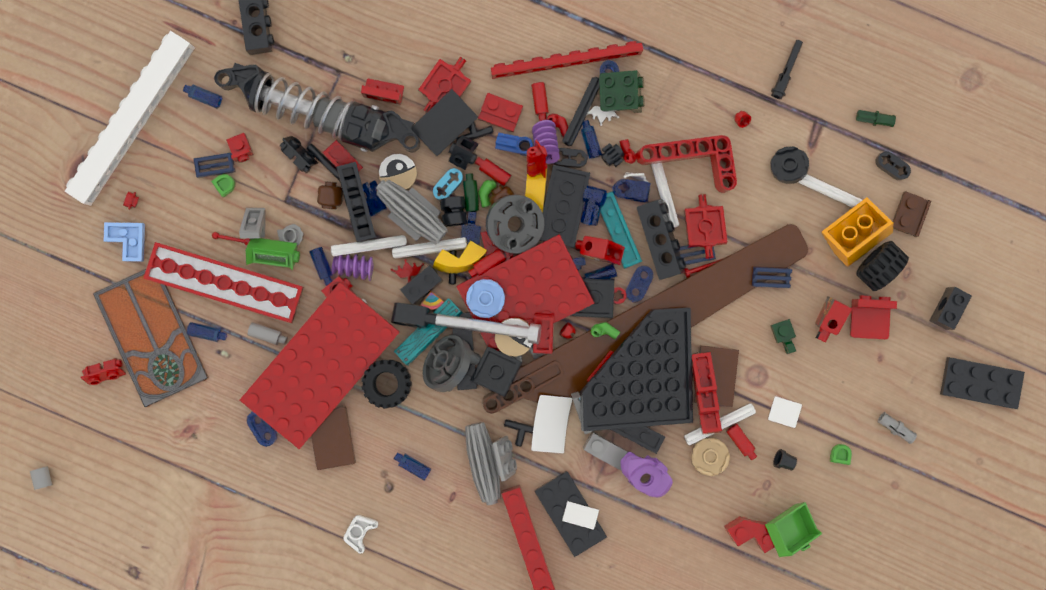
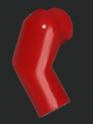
M554 113L548 115L547 120L553 121L556 127L559 128L561 136L564 137L569 127L566 119Z
M629 139L619 141L620 147L624 152L623 159L625 162L633 164L636 161V153L631 149Z

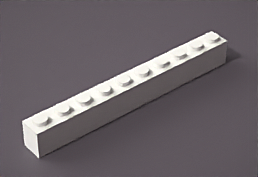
M172 31L163 37L162 44L158 50L153 52L150 63L142 69L140 78L132 84L130 93L120 102V108L117 113L110 117L109 125L99 134V140L95 146L89 149L85 161L79 164L78 172L74 178L68 181L65 192L81 203L89 206L92 205L195 49L193 45Z

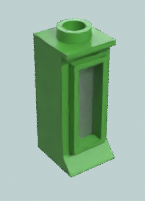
M254 238L250 239L245 250L246 265L259 263L289 267L293 270L295 263H298L300 259L297 243Z

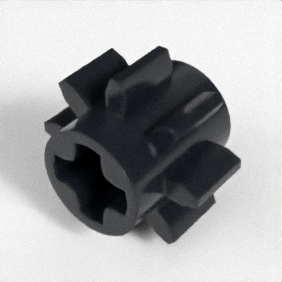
M609 143L602 148L604 153L601 155V158L607 166L610 167L613 164L617 167L622 163L623 159L621 157L624 156V152L617 144L612 146Z

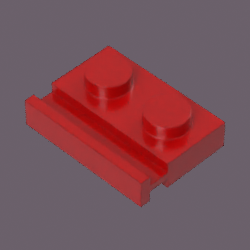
M487 93L478 120L514 133L523 106Z

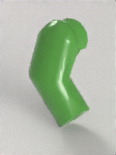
M494 180L484 181L478 191L482 208L491 206L489 194L491 190L496 188Z
M607 322L595 324L591 328V334L594 337L607 334L616 339L620 333L619 330Z

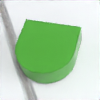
M227 174L219 175L211 181L223 198L235 189V180Z
M844 444L835 445L831 450L830 462L850 465L851 449Z

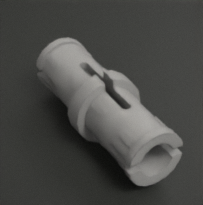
M883 412L878 418V423L891 430L893 435H898L909 444L915 441L917 434L905 427L903 422L895 420L886 412Z

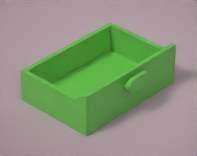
M806 502L793 505L765 524L779 557L793 556L799 550H807L811 547L809 543L822 535V532L817 529Z

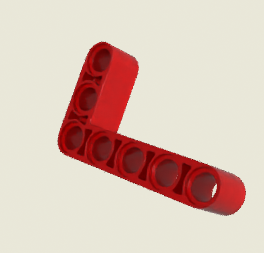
M725 135L649 144L640 148L636 153V160L641 165L710 157L714 184L717 191L725 193L734 189L737 185L732 145L730 139ZM717 141L722 143V150L717 147ZM699 144H702L705 147L704 152L699 150ZM680 146L686 148V154L681 153ZM662 148L668 151V157L662 155ZM643 151H647L650 154V159L643 157ZM720 160L725 162V169L720 166ZM723 179L729 182L728 188L723 185Z

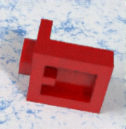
M245 133L226 139L232 153L231 158L239 163L245 162L250 159L249 156L254 155Z

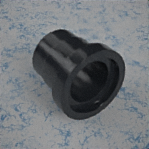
M782 449L776 452L773 460L774 467L790 471L796 467V457Z

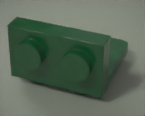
M637 70L600 74V109L603 112L632 110L634 113H642V107L645 106L644 95L641 96V88H644L643 76L641 77Z

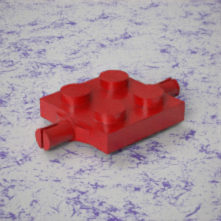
M459 57L454 66L447 64L441 59L438 60L418 89L429 100L423 109L425 112H428L451 89L460 97L463 95L471 83V80L461 72V68L467 62L465 59Z
M700 194L698 195L700 206L684 210L688 247L705 248V258L709 259L710 257L711 259L714 258L712 247L728 243L723 206L707 205L706 194H703V196Z

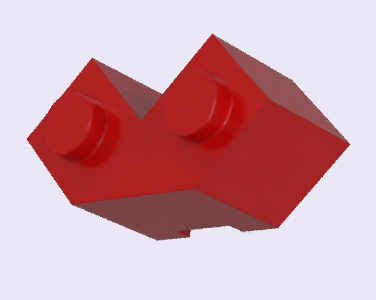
M739 516L724 526L732 541L738 547L754 538L758 547L764 553L775 548L765 526L766 522Z

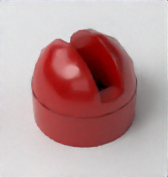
M740 111L735 114L734 121L739 127L744 128L750 124L751 116L745 111Z
M567 322L562 327L559 335L565 339L573 338L571 333L576 334V329Z

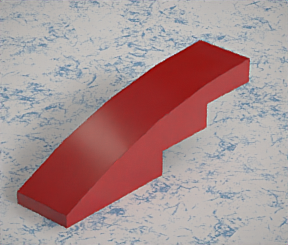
M711 352L692 354L693 378L702 435L722 432Z

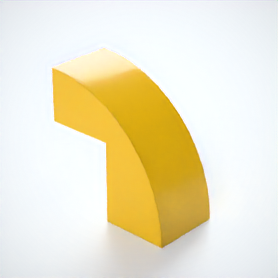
M527 174L525 197L533 200L543 212L546 178L542 174L535 177H530Z
M472 241L469 242L460 258L442 249L435 259L432 268L445 273H462L474 268L473 264L484 258L487 250Z

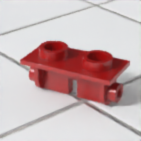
M535 140L534 147H530L527 150V174L530 177L542 174L546 178V157L548 155L546 148L541 146L538 140Z
M115 358L103 362L104 369L101 368L100 363L85 367L82 370L84 376L81 379L89 385H98L105 380L118 379L119 376L126 375V373L120 368L123 366L122 360Z

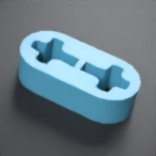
M453 168L446 172L433 188V194L436 199L440 200L451 196L463 181L461 171ZM452 173L455 175L456 173H458L459 180H454L451 184H449L448 182L451 180L450 174ZM447 185L448 187L445 189L446 195L438 196L439 192L437 189L439 187L443 189Z

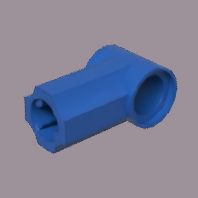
M498 132L495 149L527 156V151H522L520 145L523 142H528L530 147H534L528 137Z

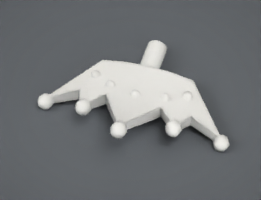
M594 106L588 112V114H592L593 120L596 116L598 117L600 126H602L606 117L608 121H611L612 116L619 118L614 111L603 112L599 106Z
M626 172L624 178L630 176L649 183L644 173L634 174Z

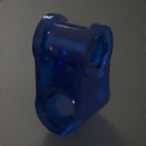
M621 179L613 185L612 190L613 194L618 198L648 203L651 183ZM622 184L623 188H626V191H624L623 193H621V189L618 188Z

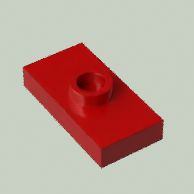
M337 139L322 152L336 167L356 162L358 172L363 168Z
M534 314V324L541 325V337L539 344H533V353L552 354L554 315Z

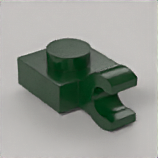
M790 319L770 325L776 343H783L786 354L796 352V348L791 340L796 335Z

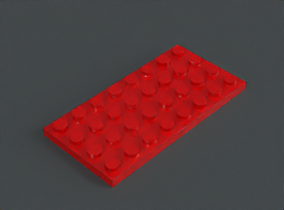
M340 282L239 401L295 447L300 449L400 331Z

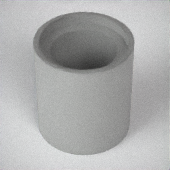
M48 466L30 471L34 490L52 485Z

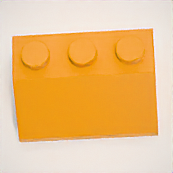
M866 197L824 229L822 235L834 254L849 267L893 233V222Z

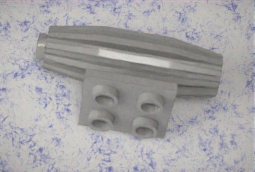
M382 180L376 187L378 197L391 211L387 217L414 240L417 241L422 236L436 245L448 232V229L438 219L441 212L415 189L411 188L410 191H407L391 180L386 182Z
M484 422L465 426L466 450L474 484L482 502H486L487 505L496 504L498 499L501 498L500 477L501 482L506 481L517 470L516 461L511 453L513 450L512 442L508 439V436H504L492 443Z

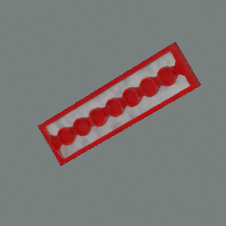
M157 242L154 244L143 278L288 323H293L304 288Z

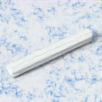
M662 163L651 164L660 198L663 199V202L667 203L669 213H667L669 221L673 222L674 228L678 227L679 221Z
M808 174L798 182L852 208L862 201V199Z
M404 235L334 245L331 246L332 256L405 246L407 241Z
M465 237L442 240L436 245L428 242L394 247L392 254L393 258L397 259L438 253L442 249L445 251L465 249L467 247V240Z
M748 404L721 417L722 430L756 413L754 406ZM700 427L686 434L684 438L688 445H692L715 433L702 435Z

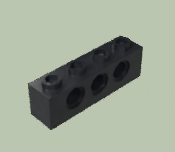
M238 0L246 51L250 55L273 52L274 37L273 34H270L269 27H272L270 15H267L266 9L269 8L268 0ZM255 10H260L257 17H252V13ZM262 29L261 35L255 36V31Z
M356 162L337 166L356 242L376 238Z
M661 199L638 206L637 211L659 280L685 273L686 263L679 253L680 244L673 234L675 228L667 215L669 213L667 203ZM655 216H658L661 220L659 226L654 224ZM661 234L666 236L665 244H662L659 240ZM667 252L672 255L670 263L665 259Z

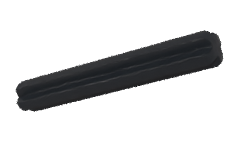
M592 77L562 140L567 146L573 145L600 88L598 77Z

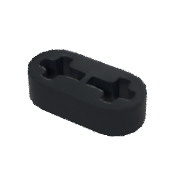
M559 148L562 156H567L568 159H562L561 162L557 161L554 164L563 167L582 168L586 165L588 157L582 150ZM578 154H581V158H584V161H581L580 164H577V160H573L570 158L577 157Z
M889 151L880 153L875 159L877 167L896 180L906 179L911 174L910 166ZM887 156L889 163L883 164L882 158ZM903 167V173L905 174L898 175L899 170H897L896 168L899 169Z

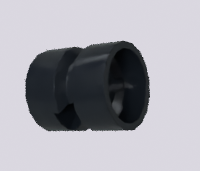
M464 196L440 199L441 211L444 212L442 222L445 227L468 224L466 212L463 211L465 208Z

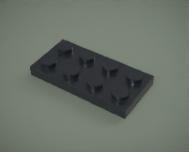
M553 165L542 213L544 217V231L540 241H546L560 234L565 245L574 248L590 178L589 172Z
M947 357L940 395L1018 410L1025 372Z
M568 471L563 472L534 490L574 557L607 538L597 520L594 530L562 521L567 501L589 507Z

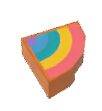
M430 291L420 306L435 310L445 301Z

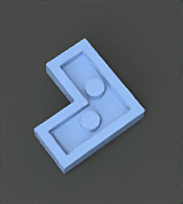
M104 222V242H123L122 261L144 262L145 224Z

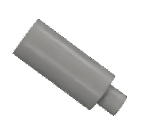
M253 322L249 326L248 336L278 345V343L286 344L287 337L282 336L280 331Z

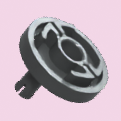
M521 195L504 196L497 200L488 211L486 217L487 235L497 248L509 253H523L534 247L542 237L544 231L542 211L528 197ZM516 216L519 218L521 225L518 230L511 231L508 228V221L511 217Z
M456 335L445 336L429 351L423 365V380L429 388L437 392H450L464 378L470 363L477 365L480 362L481 356L472 351L469 344Z

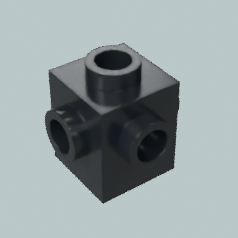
M461 135L456 144L453 143L448 153L451 156L448 162L466 170L469 164H474L478 156L475 152L479 143Z

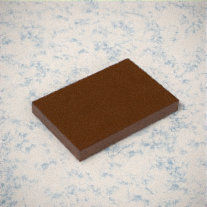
M700 345L699 354L711 352L719 406L733 407L739 350ZM696 393L694 395V403H697Z
M346 406L335 408L311 435L317 470L356 463Z

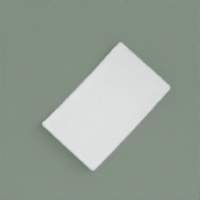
M540 395L534 421L532 451L564 453L566 428L572 398Z

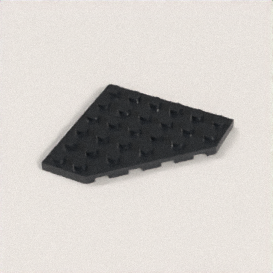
M691 308L650 310L580 391L582 431L693 423Z

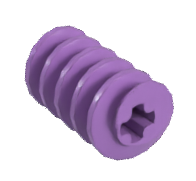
M542 120L537 122L532 128L534 146L535 140H538L539 144L546 148L548 155L546 163L552 164L560 159L556 125L551 120Z
M347 254L345 257L343 255L334 256L332 274H336L338 270L340 276L346 273V276L350 277L353 273L356 279L361 274L362 280H365L368 276L369 281H371L374 267L373 258L370 257L367 262L364 255L360 260H358L357 254L354 255L353 259L350 258V254Z

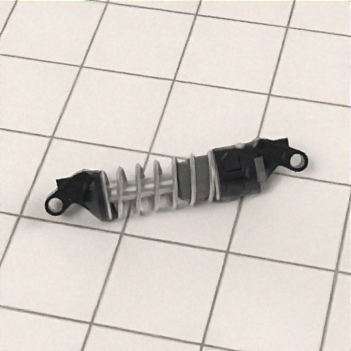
M234 63L233 68L219 70L214 76L215 83L224 90L229 91L240 87L250 111L256 113L262 111L263 115H266L270 110L271 104L278 106L276 118L279 120L282 118L285 108L292 110L290 117L291 125L296 122L299 113L306 115L305 129L309 128L311 122H313L314 126L318 127L319 134L324 131L332 134L333 139L338 136L340 141L359 147L361 151L374 152L394 140H398L405 150L411 153L416 152L420 148V140L412 131L414 123L402 119L392 110L385 112L379 110L378 106L372 105L370 107L354 101L346 103L342 101L340 96L329 99L325 91L316 96L312 87H307L302 91L298 82H294L288 87L285 78L281 77L274 82L271 73L262 70L257 65L243 66ZM229 76V81L226 84H222V79ZM278 82H284L285 92L274 89ZM293 86L298 87V96L289 94ZM308 90L312 92V101L303 98ZM410 138L416 139V143L412 147L406 146V142Z

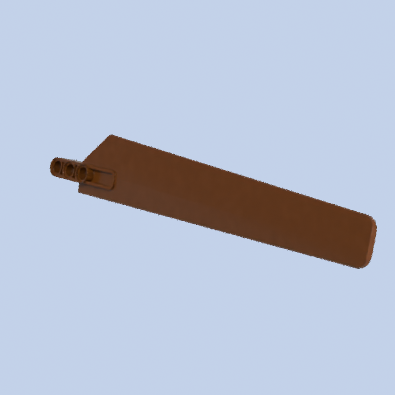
M787 224L606 321L620 331L616 339L607 334L594 337L591 334V330L554 349L552 354H545L520 367L509 389L513 391V396L506 399L494 392H490L482 400L484 410L487 413L494 414L521 399L538 403L540 395L572 398L571 394L579 392L580 395V391L588 383L586 380L608 352H615L651 309L691 308L692 328L756 288L752 286L753 267L788 268L804 258L808 253V246L801 231L796 225ZM758 272L757 275L775 276L779 272ZM757 279V282L767 281L766 279ZM523 381L530 382V387L526 390L520 388ZM490 399L496 400V405L492 408L486 406L487 401Z

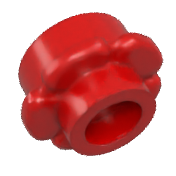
M128 191L123 206L128 207V210L137 206L139 197L136 196V192Z

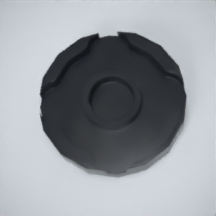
M794 146L779 149L771 159V172L774 178L785 184H794L801 181L809 171V158L807 154Z

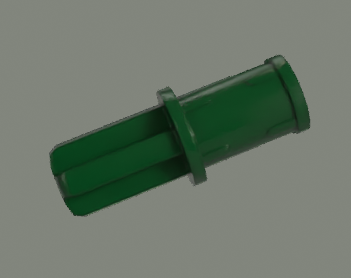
M858 110L856 121L871 123L873 126L893 127L896 116L882 114L879 111Z

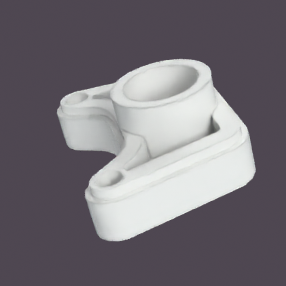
M361 515L355 516L344 535V541L358 553H363L365 551L363 538L368 530L378 527V521Z

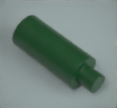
M473 173L466 174V181H463L465 212L479 211L477 180H474Z

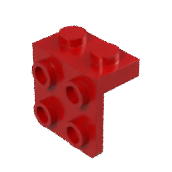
M859 295V299H852L850 336L853 338L888 339L891 309H897V301H891V297H879L878 300H871V296Z

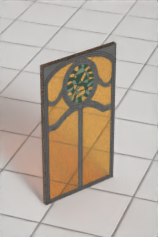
M145 269L102 290L96 291L93 295L144 407H149L203 380L205 381L209 377L167 286L143 279Z

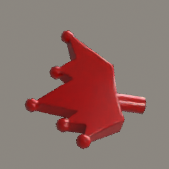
M405 259L403 269L398 265V270L391 268V271L395 272L400 278L407 277L409 283L411 276L417 275L421 267L424 266V263L417 267L414 262L412 267L407 262V259Z

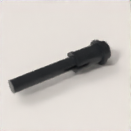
M795 41L783 73L779 74L775 87L771 89V96L776 99H782L786 96L785 90L791 80L790 73L803 44L802 41Z

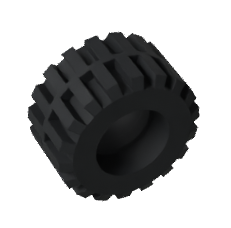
M893 241L885 242L862 262L856 272V276L872 291L880 290L902 272L908 263L909 257Z
M391 359L380 360L371 364L369 369L364 372L365 375L361 381L363 382L361 388L364 390V397L368 398L370 404L373 403L375 407H382L383 409L393 408L401 404L411 391L412 381L410 379L411 375L407 371L408 369L402 363ZM384 372L392 373L398 381V388L391 395H383L376 387L377 377Z

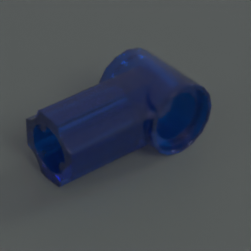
M589 185L585 188L583 194V202L585 203L580 222L589 226L598 225L601 208L607 198V190Z

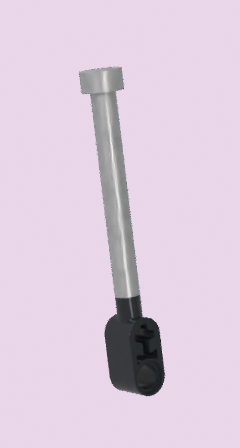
M394 303L391 323L425 329L427 324L526 338L528 343L539 344L541 337V325L531 323L529 327L429 313L430 309L427 307L404 303Z

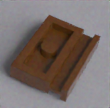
M907 191L903 192L893 219V229L919 237L932 201Z

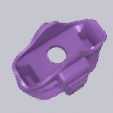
M628 452L621 459L623 475L640 492L650 497L658 498L664 496L670 490L673 483L672 478L667 473L668 468L659 459L651 458L649 455L641 458L632 452ZM650 474V479L642 483L640 480L642 475Z

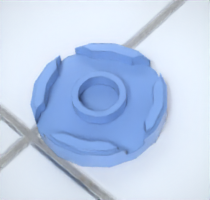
M481 279L470 286L466 302L473 314L489 318L501 311L505 303V294L503 288L497 282L491 279Z

